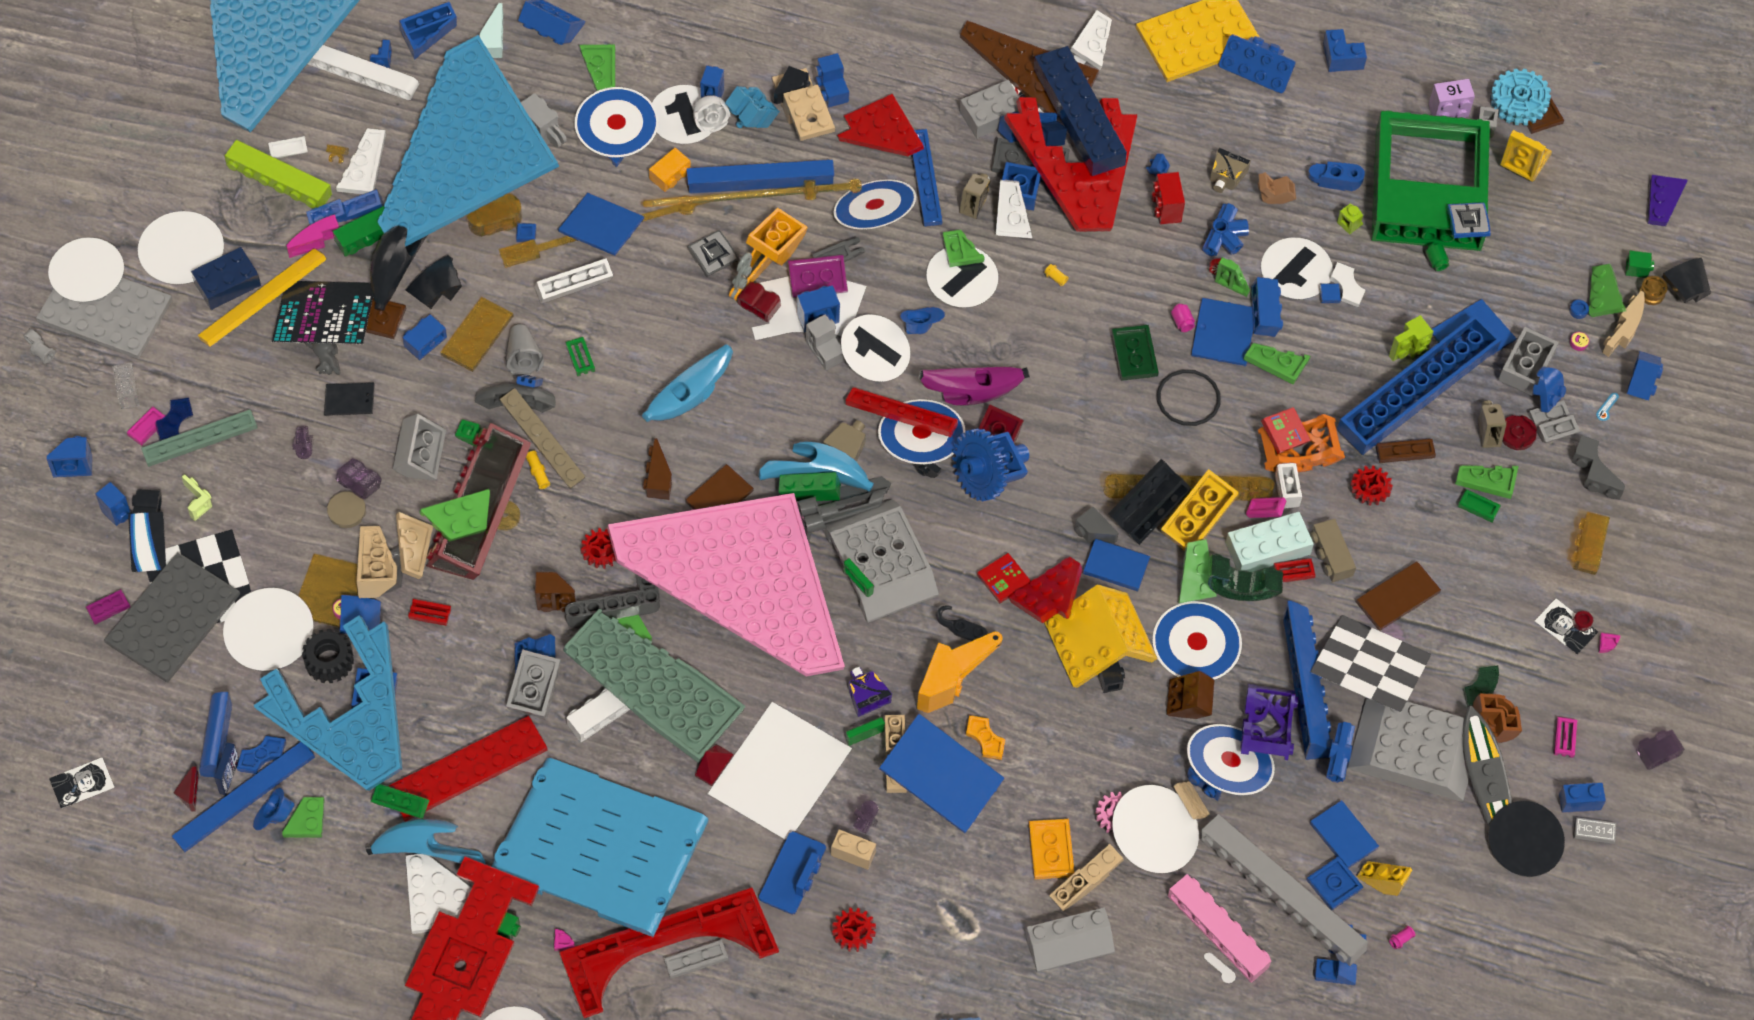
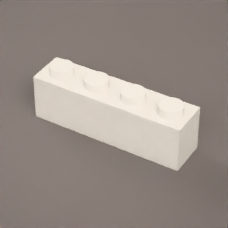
M606 258L536 282L534 287L540 303H544L609 281L613 274Z
M604 689L598 697L589 699L583 707L571 711L567 717V726L578 740L583 742L630 709L610 691Z

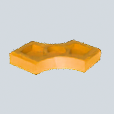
M969 715L966 736L975 739L980 744L982 757L1002 760L1005 739L998 737L992 732L989 726V718Z

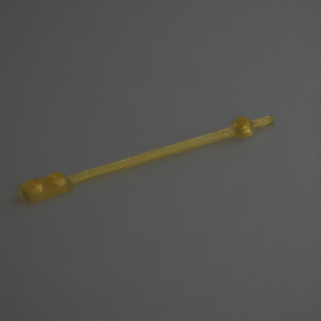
M710 194L697 199L691 196H682L678 199L676 205L641 214L644 216L642 222L678 211L683 215H690L695 211L696 206L713 202V196ZM566 236L536 245L533 239L499 249V254L504 267L508 268L540 258V251L578 240Z

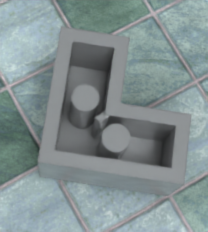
M826 314L806 324V343L824 369L828 370L845 361L842 353L841 342L839 343L836 339V325L832 319H828Z

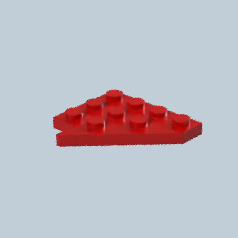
M893 94L844 115V119L850 129L837 135L838 140L841 142L907 157L924 149L921 140Z
M1071 557L1062 560L1061 563L1048 569L1044 574L1033 579L1029 584L1010 595V602L1041 623H1044L1056 614H1060L1068 619L1082 573L1081 564Z

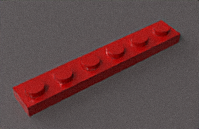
M855 387L852 388L846 398V405L948 437L952 436L958 425V419Z

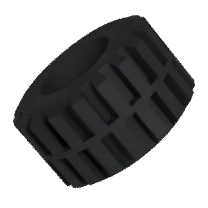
M327 629V632L319 630L317 635L313 633L311 639L307 638L302 652L308 674L313 676V679L316 681L320 679L321 683L329 681L330 684L336 679L341 681V677H346L348 675L347 671H351L352 664H354V655L349 639L344 634L340 635V632L337 630L335 632H332L331 629ZM325 651L339 653L332 661L323 662L318 660L320 654Z

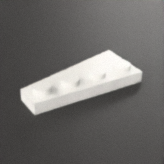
M367 128L358 145L357 152L352 156L348 169L345 170L341 182L336 187L337 192L365 194L375 189L386 137L385 130Z

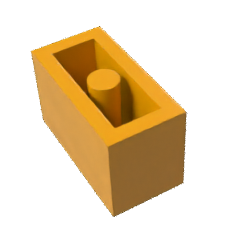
M674 148L649 169V179L666 192L669 188H673L682 177L687 176V168H691V160L677 148Z

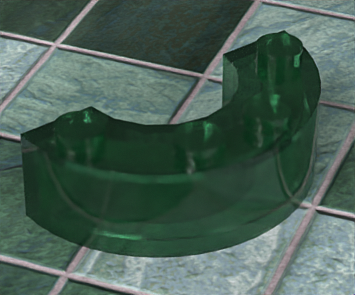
M1212 554L1209 558L1208 585L1213 592L1228 599L1238 601L1267 600L1282 593L1283 571L1276 570L1273 567H1265L1254 572L1239 571L1230 566L1229 558L1219 554Z

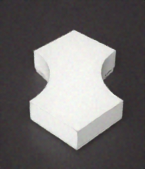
M1337 262L1330 280L1335 284H1339L1342 293L1341 301L1359 307L1365 289L1356 283L1354 268Z

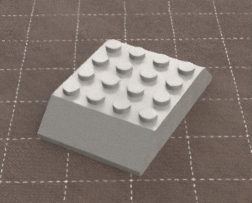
M1366 699L1347 769L1463 802L1470 776L1463 747L1465 718L1411 702H1406L1403 710L1398 712L1374 700Z

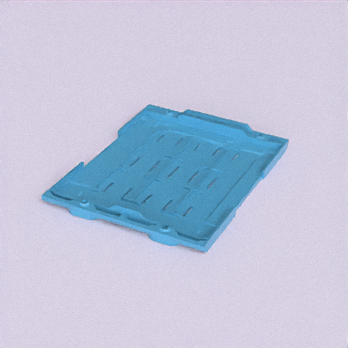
M546 758L542 768L537 771L532 781V787L504 842L497 849L494 857L495 860L491 867L538 885L540 889L537 894L549 893L598 912V917L654 937L709 819L704 814L656 796L653 798L599 778V775L553 758Z

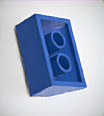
M545 0L525 1L518 19L519 22L523 23L524 27L539 31L538 34L541 36H549L554 39L555 43L560 45L570 43L586 22Z

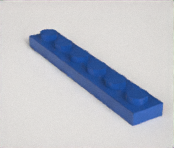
M927 129L915 130L924 147L923 150L912 154L924 227L942 225Z

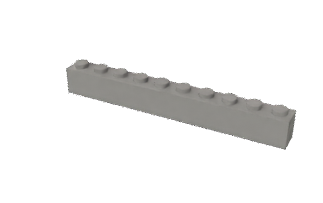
M1219 814L1202 829V841L1207 847H1212L1221 859H1226L1236 872H1241L1251 885H1256L1261 889L1265 897L1275 901L1280 910H1285L1289 913L1294 922L1304 926L1309 935L1318 938L1321 944L1326 949L1332 950L1341 962H1346L1351 966L1367 951V940Z

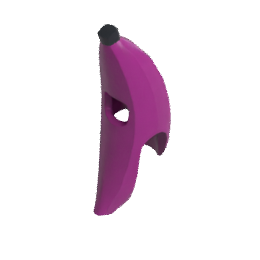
M1015 367L921 370L919 373V379L927 389L943 392L945 402L956 406L976 405L996 400L1016 388L1025 378L1030 377L1027 367L1023 369Z

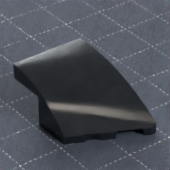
M447 255L433 263L405 291L430 309L433 308L442 295L451 301L462 287L460 279H458L457 270L452 263L453 258Z
M1695 258L1681 263L1662 275V278L1684 303L1692 299L1698 302L1711 294L1702 258Z

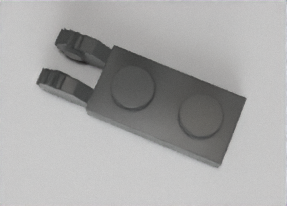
M859 237L814 253L812 258L843 255L844 262L853 259V257L863 254L865 250L864 248H858L855 251H850L849 247L860 242Z

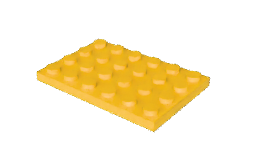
M1202 0L1136 24L1139 35L1166 82L1219 64L1229 36L1232 34L1246 40L1254 36L1259 37L1238 0Z

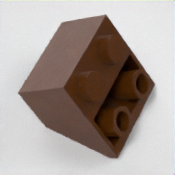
M536 572L535 596L537 610L543 612L561 610L565 612L568 604L576 602L575 589L556 572Z
M1201 671L1169 679L1167 715L1190 719L1211 716L1215 679Z

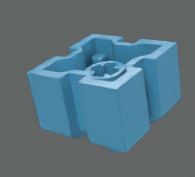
M737 86L725 102L732 114L739 115V120L736 123L738 128L743 126L747 128H768L780 112L772 102L766 100V96L758 87H749L747 89L746 87Z

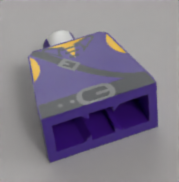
M857 667L850 672L853 680L849 682L848 690L857 717L891 703L892 693L874 671L864 675L861 667Z

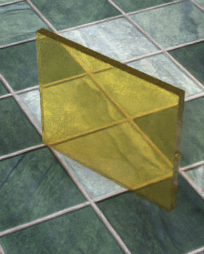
M318 554L313 555L298 595L308 606L313 621L340 627V619L336 618L333 614V605L337 600L341 599V595L358 596V564Z

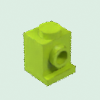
M1350 203L1340 211L1337 223L1347 233L1351 234L1363 225V214L1357 206Z

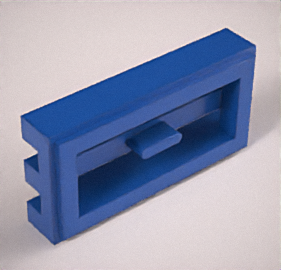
M521 375L517 376L516 383L534 388L541 386L543 379Z

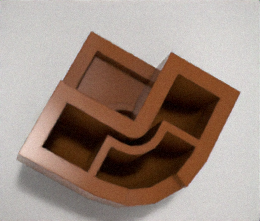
M1480 693L1476 697L1473 707L1487 722L1497 742H1507L1516 738L1522 732L1518 707H1515L1504 695Z

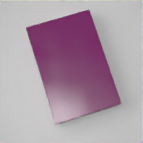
M843 255L788 261L792 298H797V295L805 291L811 292L823 286L829 287L832 285L836 294L848 292Z

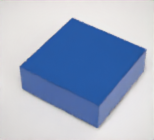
M518 223L517 242L535 243L536 224Z
M1339 284L1320 285L1321 303H1340Z

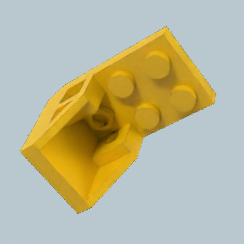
M1513 130L1500 165L1533 182L1551 156L1552 151L1540 142L1534 141L1523 133Z

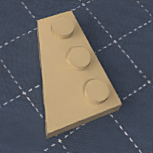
M399 512L396 514L401 572L420 579L424 571L433 526Z

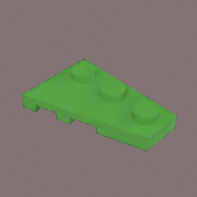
M1610 264L1592 267L1589 305L1591 317L1626 312L1622 301L1623 298L1619 292L1618 283Z

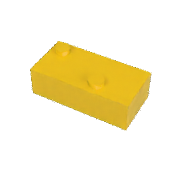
M1208 469L1162 527L1161 533L1185 551L1186 543L1206 538L1239 496V492Z

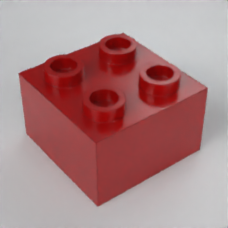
M1179 172L1157 174L1156 181L1153 182L1154 191L1151 192L1152 202L1156 203L1154 209L1155 217L1159 218L1160 225L1181 223L1185 200Z

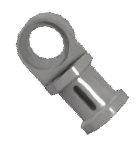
M29 329L23 336L32 345L30 352L40 357L44 364L49 363L54 358L56 351L44 345V341H42L39 334L33 329Z

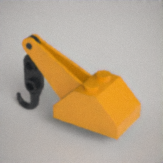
M949 605L942 606L937 610L936 619L938 623L947 627L954 635L971 642L951 650L950 646L938 643L918 693L917 710L926 713L953 703L955 697L960 696L963 679L1002 644V635L999 632L988 633L985 627L963 619L948 620L943 618L942 613L944 610H952V606Z

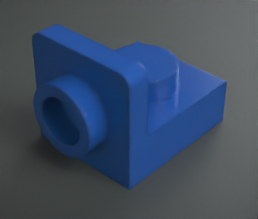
M383 40L382 47H379L378 55H370L372 63L390 68L392 55L390 40Z

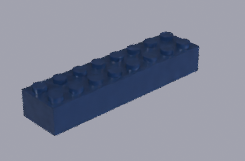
M1065 46L1035 56L1034 71L1064 126L1067 128L1090 174L1095 176L1125 166L1127 151L1069 47Z

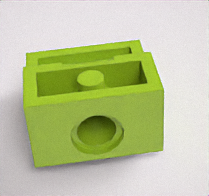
M1421 315L1405 323L1404 332L1394 337L1389 354L1392 361L1403 359L1408 354L1413 359L1418 355L1422 356L1428 351L1434 331Z

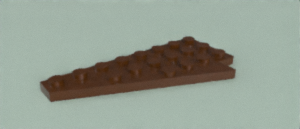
M967 20L960 33V38L1003 77L1009 80L1026 97H1036L1037 106L1044 113H1056L1058 116L1056 109L1034 71L1035 56L1050 51ZM1077 62L1092 88L1099 70Z

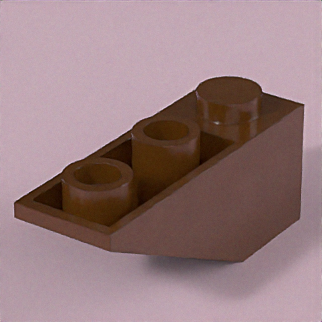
M654 438V444L649 447L651 462H647L646 473H649L648 479H644L643 490H646L648 498L670 500L672 473L658 439Z

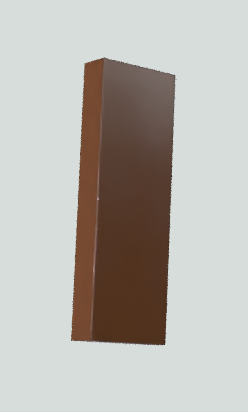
M1433 439L1377 443L1376 445L1379 463L1432 459L1436 456Z

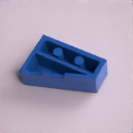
M450 2L399 20L400 31L414 60L457 26V16Z

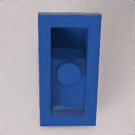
M1339 959L1338 961L1316 960V981L1356 985V964L1353 963L1349 966L1346 962L1343 963Z

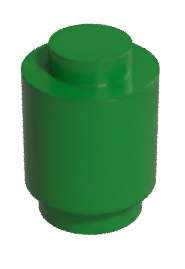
M1438 243L1430 244L1427 247L1426 255L1432 268H1435L1436 271L1448 268L1449 258L1443 245Z

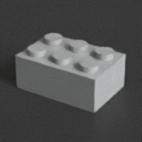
M1006 80L961 99L960 113L976 139L999 130L1000 116L1019 112L1017 106L1019 95L1010 81Z
M1524 327L1502 369L1499 381L1533 396V387L1538 385L1540 378L1537 376V373L1542 367L1549 366L1559 342Z

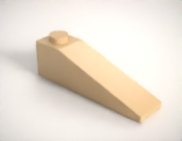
M360 526L357 570L359 598H378L397 583V565L392 558L391 551L388 549L380 526Z

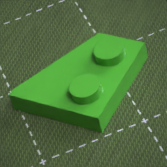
M962 230L943 232L942 236L949 267L984 262V255L975 249V245L966 238Z
M1222 257L1218 265L1215 282L1247 297L1250 289L1240 266L1234 261Z
M304 797L283 830V838H322L324 797Z

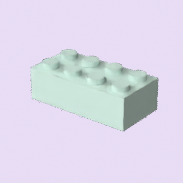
M1300 512L1229 532L1225 543L1239 576L1271 567L1274 563L1287 562L1311 555L1314 545Z

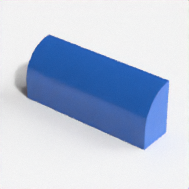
M218 692L211 696L199 768L200 775L203 777L215 776L226 746L232 711V702L228 692Z

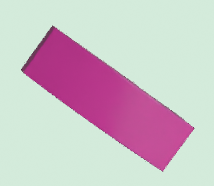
M335 214L311 224L297 234L286 245L289 258L308 253L314 248L316 250L325 248L324 241L333 239V231L339 228Z

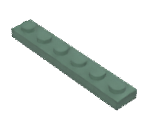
M247 410L142 447L141 450L148 467L257 429V424L251 410Z

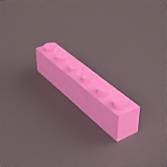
M1187 874L1169 889L1168 897L1251 983L1269 968L1271 960L1268 953L1260 950L1255 940L1242 931V927L1238 922L1232 921L1228 917L1227 911L1223 907H1219L1214 902L1213 897L1200 888V884L1195 878H1191Z

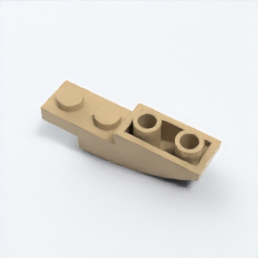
M1640 291L1637 296L1633 295L1631 297L1626 312L1618 314L1620 318L1614 330L1615 334L1612 337L1608 336L1603 343L1605 346L1603 354L1609 357L1618 345L1625 349L1631 342L1644 310L1645 299L1643 291Z
M885 715V759L905 733V715ZM886 775L887 793H907L904 787Z
M1109 844L1081 870L1078 869L1049 896L1064 911L1110 876L1109 873L1124 861L1123 857Z

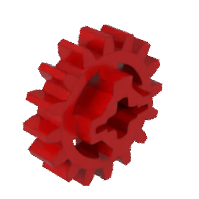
M1372 465L1371 469H1368L1367 466H1364L1363 471L1358 469L1357 474L1353 475L1350 484L1352 486L1351 492L1356 493L1355 499L1361 498L1362 504L1368 501L1369 506H1371L1372 502H1375L1376 505H1379L1380 500L1385 502L1386 498L1390 497L1393 487L1391 484L1392 478H1387L1388 472L1382 473L1381 467L1375 470L1374 465Z
M598 528L596 533L594 530H591V536L585 535V540L581 542V554H583L584 560H588V565L595 563V568L602 565L603 569H606V564L612 567L613 561H616L608 529L606 528L603 532L601 528Z
M850 907L848 913L844 910L841 911L842 917L836 915V922L832 924V928H834L832 936H836L835 943L841 942L842 949L848 946L849 952L852 948L859 952L860 946L866 949L867 943H873L872 937L876 935V931H874L876 923H872V916L867 918V911L860 913V908H857L856 912H853V909Z

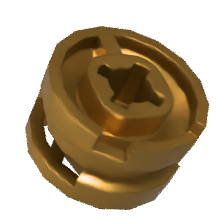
M1649 276L1642 282L1639 292H1644V303L1658 305L1663 301L1668 286L1662 278Z

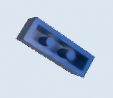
M1257 277L1251 286L1254 334L1275 337L1283 327V320L1280 316L1282 304L1279 301L1281 288L1278 286L1277 279Z

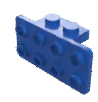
M1232 34L1229 36L1219 67L1278 93H1283L1296 63L1294 60L1283 56L1284 50L1280 49V46L1277 44H1268L1264 42V39L1257 36L1246 40Z
M790 832L759 895V900L789 914H795L806 891L809 892L812 887L814 874H818L820 870V861L826 851V845L796 832Z

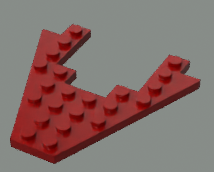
M1019 97L1017 99L1019 113H1007L1004 119L1076 232L1111 231L1114 225L1137 114H1121L1118 98H1102L1099 101L1127 151L1125 166L1092 176L1085 163H1066L1062 146L1045 145L1036 97Z

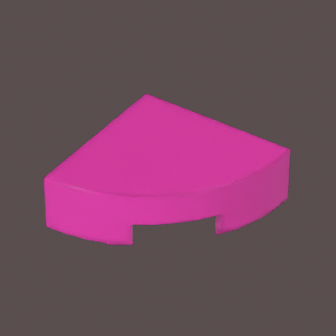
M1601 633L1599 653H1607L1613 650L1620 640V635Z
M555 929L554 951H564L575 947L574 941L563 930Z

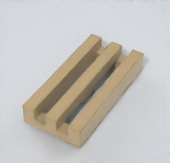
M1190 781L1187 783L1179 782L1174 786L1193 820L1206 818L1210 814Z

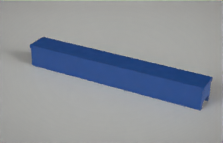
M833 160L687 168L689 194L833 185L834 177Z

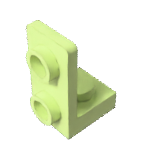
M184 474L182 476L184 486L198 498L194 499L187 507L190 517L196 521L212 507L210 500L212 497L205 489L201 490L198 487V483L192 477L189 479Z

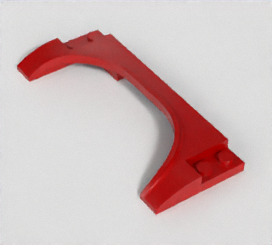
M753 888L662 918L654 937L629 928L559 952L583 1018L603 1012L602 1000L606 987L613 975L624 964L639 955L686 939L704 936L725 938L744 946L760 959L779 953L778 946Z

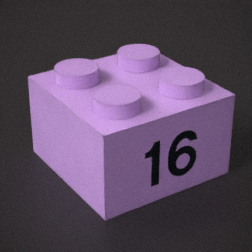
M1464 79L1434 84L1429 101L1432 116L1469 117L1475 98L1470 80Z

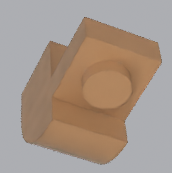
M1266 172L1259 174L1258 188L1263 202L1268 204H1284L1296 200L1295 184L1287 176L1273 180Z

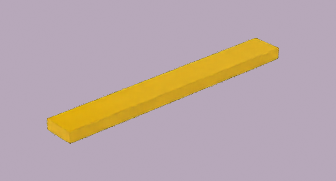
M315 248L201 332L198 335L199 339L211 347L326 261L325 255Z

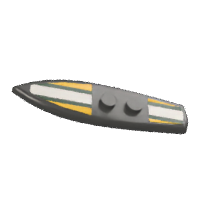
M1468 706L1463 727L1464 754L1476 796L1490 828L1491 821L1496 813L1504 806L1512 803L1505 763L1496 737L1487 722L1475 708Z

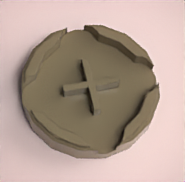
M350 491L338 493L328 503V517L334 525L336 524L341 528L357 526L366 515L365 502L357 493Z

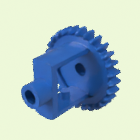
M971 429L962 433L961 437L957 438L958 443L954 444L957 449L953 450L956 457H952V460L956 462L953 468L957 469L955 475H959L957 481L962 482L961 488H966V494H971V498H976L977 501L982 500L983 502L995 499L1004 491L1003 487L1007 486V483L1020 480L1028 473L1024 463L1029 459V450L1024 444L1015 445L1009 432L991 435V432L985 429Z

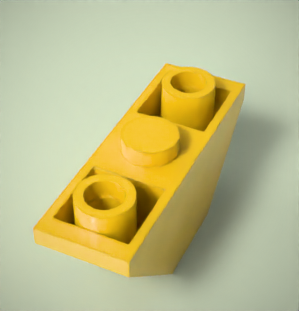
M1367 861L1357 877L1383 894L1398 896L1407 883L1412 869L1405 866Z

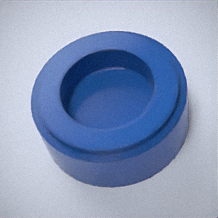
M1575 300L1571 303L1569 312L1574 318L1582 319L1587 316L1589 306L1583 300Z

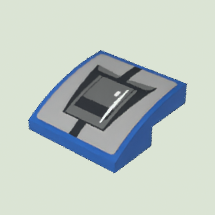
M1484 202L1448 204L1447 212L1451 220L1450 228L1454 238L1485 237L1491 235Z

